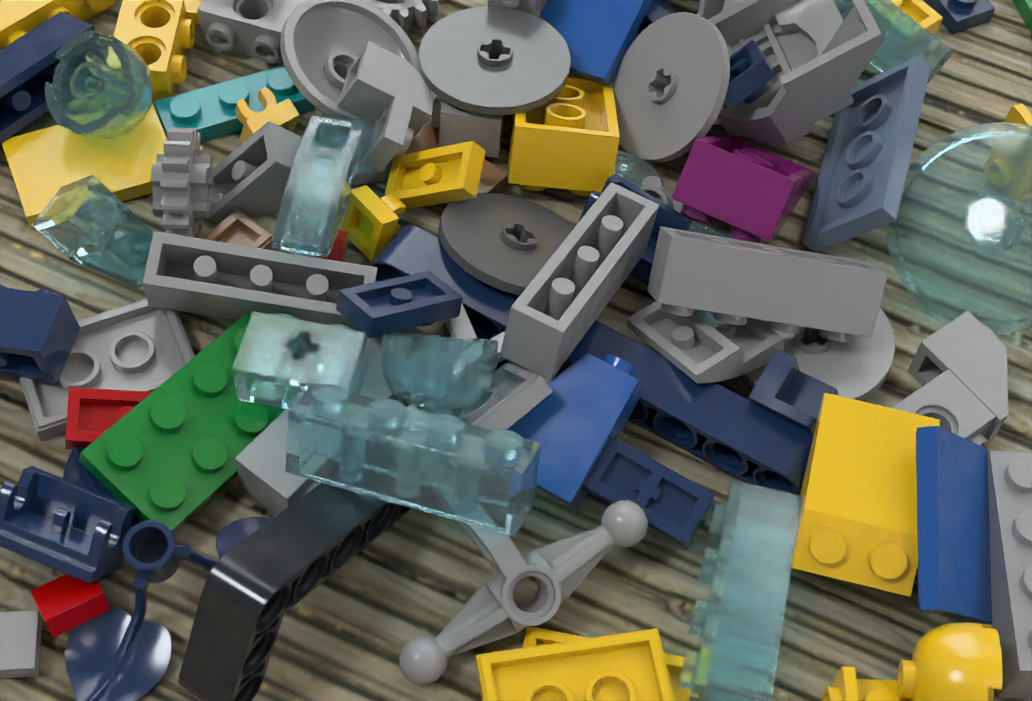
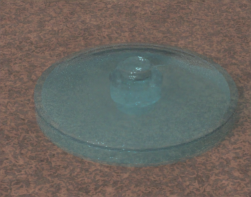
M996 122L975 125L956 131L931 145L908 168L897 218L887 225L889 252L895 270L910 295L927 312L947 324L968 310L983 325L992 329L995 334H1010L1032 329V126Z

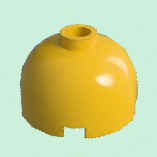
M970 622L948 623L928 630L917 641L911 661L900 660L897 676L898 697L909 698L910 701H993L994 689L1002 690V653L997 630L991 628L992 625Z

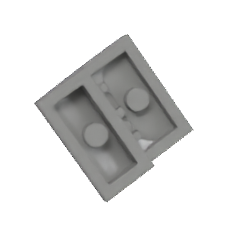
M656 301L626 318L628 328L697 384L719 382L741 376L768 364L775 349L784 352V338L768 328L759 319L748 318L746 325H734L716 320L714 318L715 312L694 309L693 316H679L662 311L660 309L661 303Z

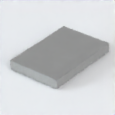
M146 298L77 320L80 330L58 382L51 383L24 377L19 378L40 442L66 433L69 387L153 392L195 357L177 310L149 306Z

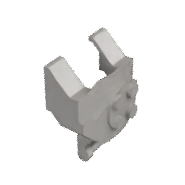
M700 0L697 15L709 20L719 29L725 39L729 57L751 40H754L776 75L768 81L771 85L770 88L760 98L750 104H745L742 101L733 108L725 98L714 124H722L728 134L732 136L752 138L756 142L789 144L809 134V125L853 104L854 100L849 91L884 40L865 0H852L854 6L844 20L834 0Z

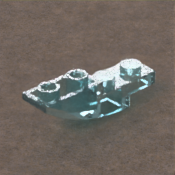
M322 113L321 117L312 116L298 148L285 188L274 230L272 248L310 257H328L350 205L351 185L367 150L372 132V120L329 116L325 113Z

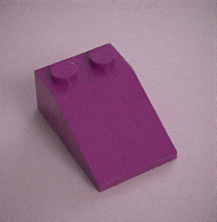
M722 133L695 139L671 199L684 204L682 212L694 219L711 223L713 217L732 225L730 233L745 241L760 243L762 238L770 241L778 236L812 182L816 171L729 134Z

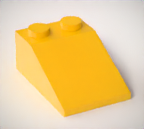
M569 74L568 80L561 92L548 103L530 111L512 114L508 183L518 184L521 188L530 191H542L549 187L568 189L571 193L579 196H590L594 190L602 193L608 177L614 174L620 138L612 82L607 87Z
M823 393L784 563L790 568L910 597L918 566L916 431L918 427L940 426V420Z

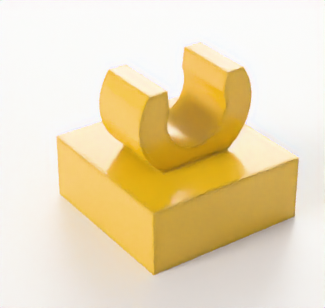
M266 87L260 89L257 97L264 107V110L261 112L250 110L243 98L237 101L235 114L237 119L244 125L239 139L241 143H244L268 121L293 132L300 116L289 98L276 104L274 94Z
M367 185L350 190L339 229L348 231V239L373 262L391 242L393 236L400 231L401 226L398 224L399 217L397 215L406 212L407 207L394 194H387L379 198Z

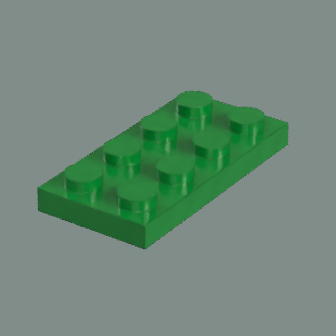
M248 311L80 453L79 462L119 501L136 507L134 515L141 522H160L166 525L174 534L238 475L235 458L309 388L318 377Z

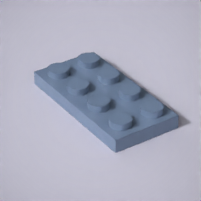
M919 55L851 88L849 92L854 103L835 113L801 241L814 253L836 244L845 243L851 238L873 229L884 227L896 220L931 69Z

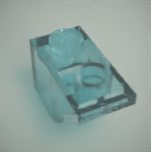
M93 174L62 186L32 226L71 261L135 288L142 287L153 231Z

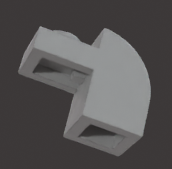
M368 41L347 71L337 107L374 124L363 164L382 172L394 156L401 158L405 154L413 137L432 116L433 102L428 85L421 74L409 62Z

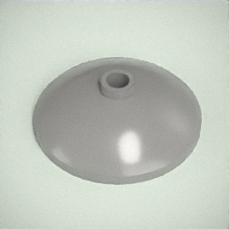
M303 0L292 10L282 28L280 38L281 55L285 68L295 86L309 102L325 114L351 125L373 127L374 125L337 107L347 71L368 41L400 56L420 73L418 54L404 30L388 14L364 0Z

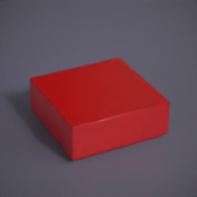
M65 574L30 591L52 638L111 609L97 580L87 583Z

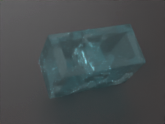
M252 311L232 367L238 400L351 422L368 367L366 333L355 331L342 324L323 325L298 320L294 316L284 313L271 315Z

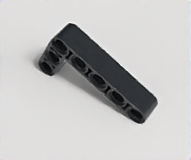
M378 441L228 551L213 567L204 584L178 683L202 701H252L263 682L284 614L404 516L422 495L428 483V471L387 444Z

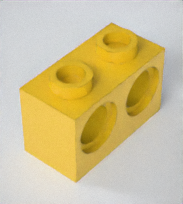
M184 0L122 1L105 64L113 100L142 102L151 99L154 104V101L175 96L177 85L183 86L185 84L187 61L184 54L186 48L192 49L194 46L195 22L194 19H187Z

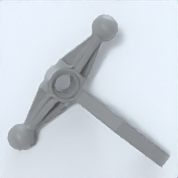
M411 404L392 416L394 424L419 465L428 471V479L448 511L495 570L492 578L481 585L437 637L418 636L409 640L400 653L399 666L403 675L413 683L430 684L437 681L445 672L447 659L452 655L514 635L527 626H537L547 622L557 612L559 605L567 600L612 546L628 548L638 544L646 535L648 521L644 510L630 500H620L611 504L605 510L601 526L533 549L522 557L509 535L465 482L434 431L416 406ZM534 576L537 582L535 598L526 605L516 606L513 600V589L516 583L524 577Z

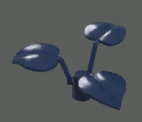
M74 447L67 460L63 478L117 499L79 462L80 453L85 448ZM134 515L130 530L123 540V553L133 573L136 575L133 582L135 587V610L131 617L125 610L110 606L111 609L73 628L66 643L65 662L76 701H139L152 692L166 675L171 663L173 650L172 638L167 629L157 623L143 622L147 611V589L149 584L160 583L169 579L177 571L180 561H188L211 572L218 561L211 560L192 551L188 545L177 546L172 532L166 525L157 521L141 522ZM246 517L233 521L222 528L216 538V549L219 558L221 559L228 551L272 519L266 517Z

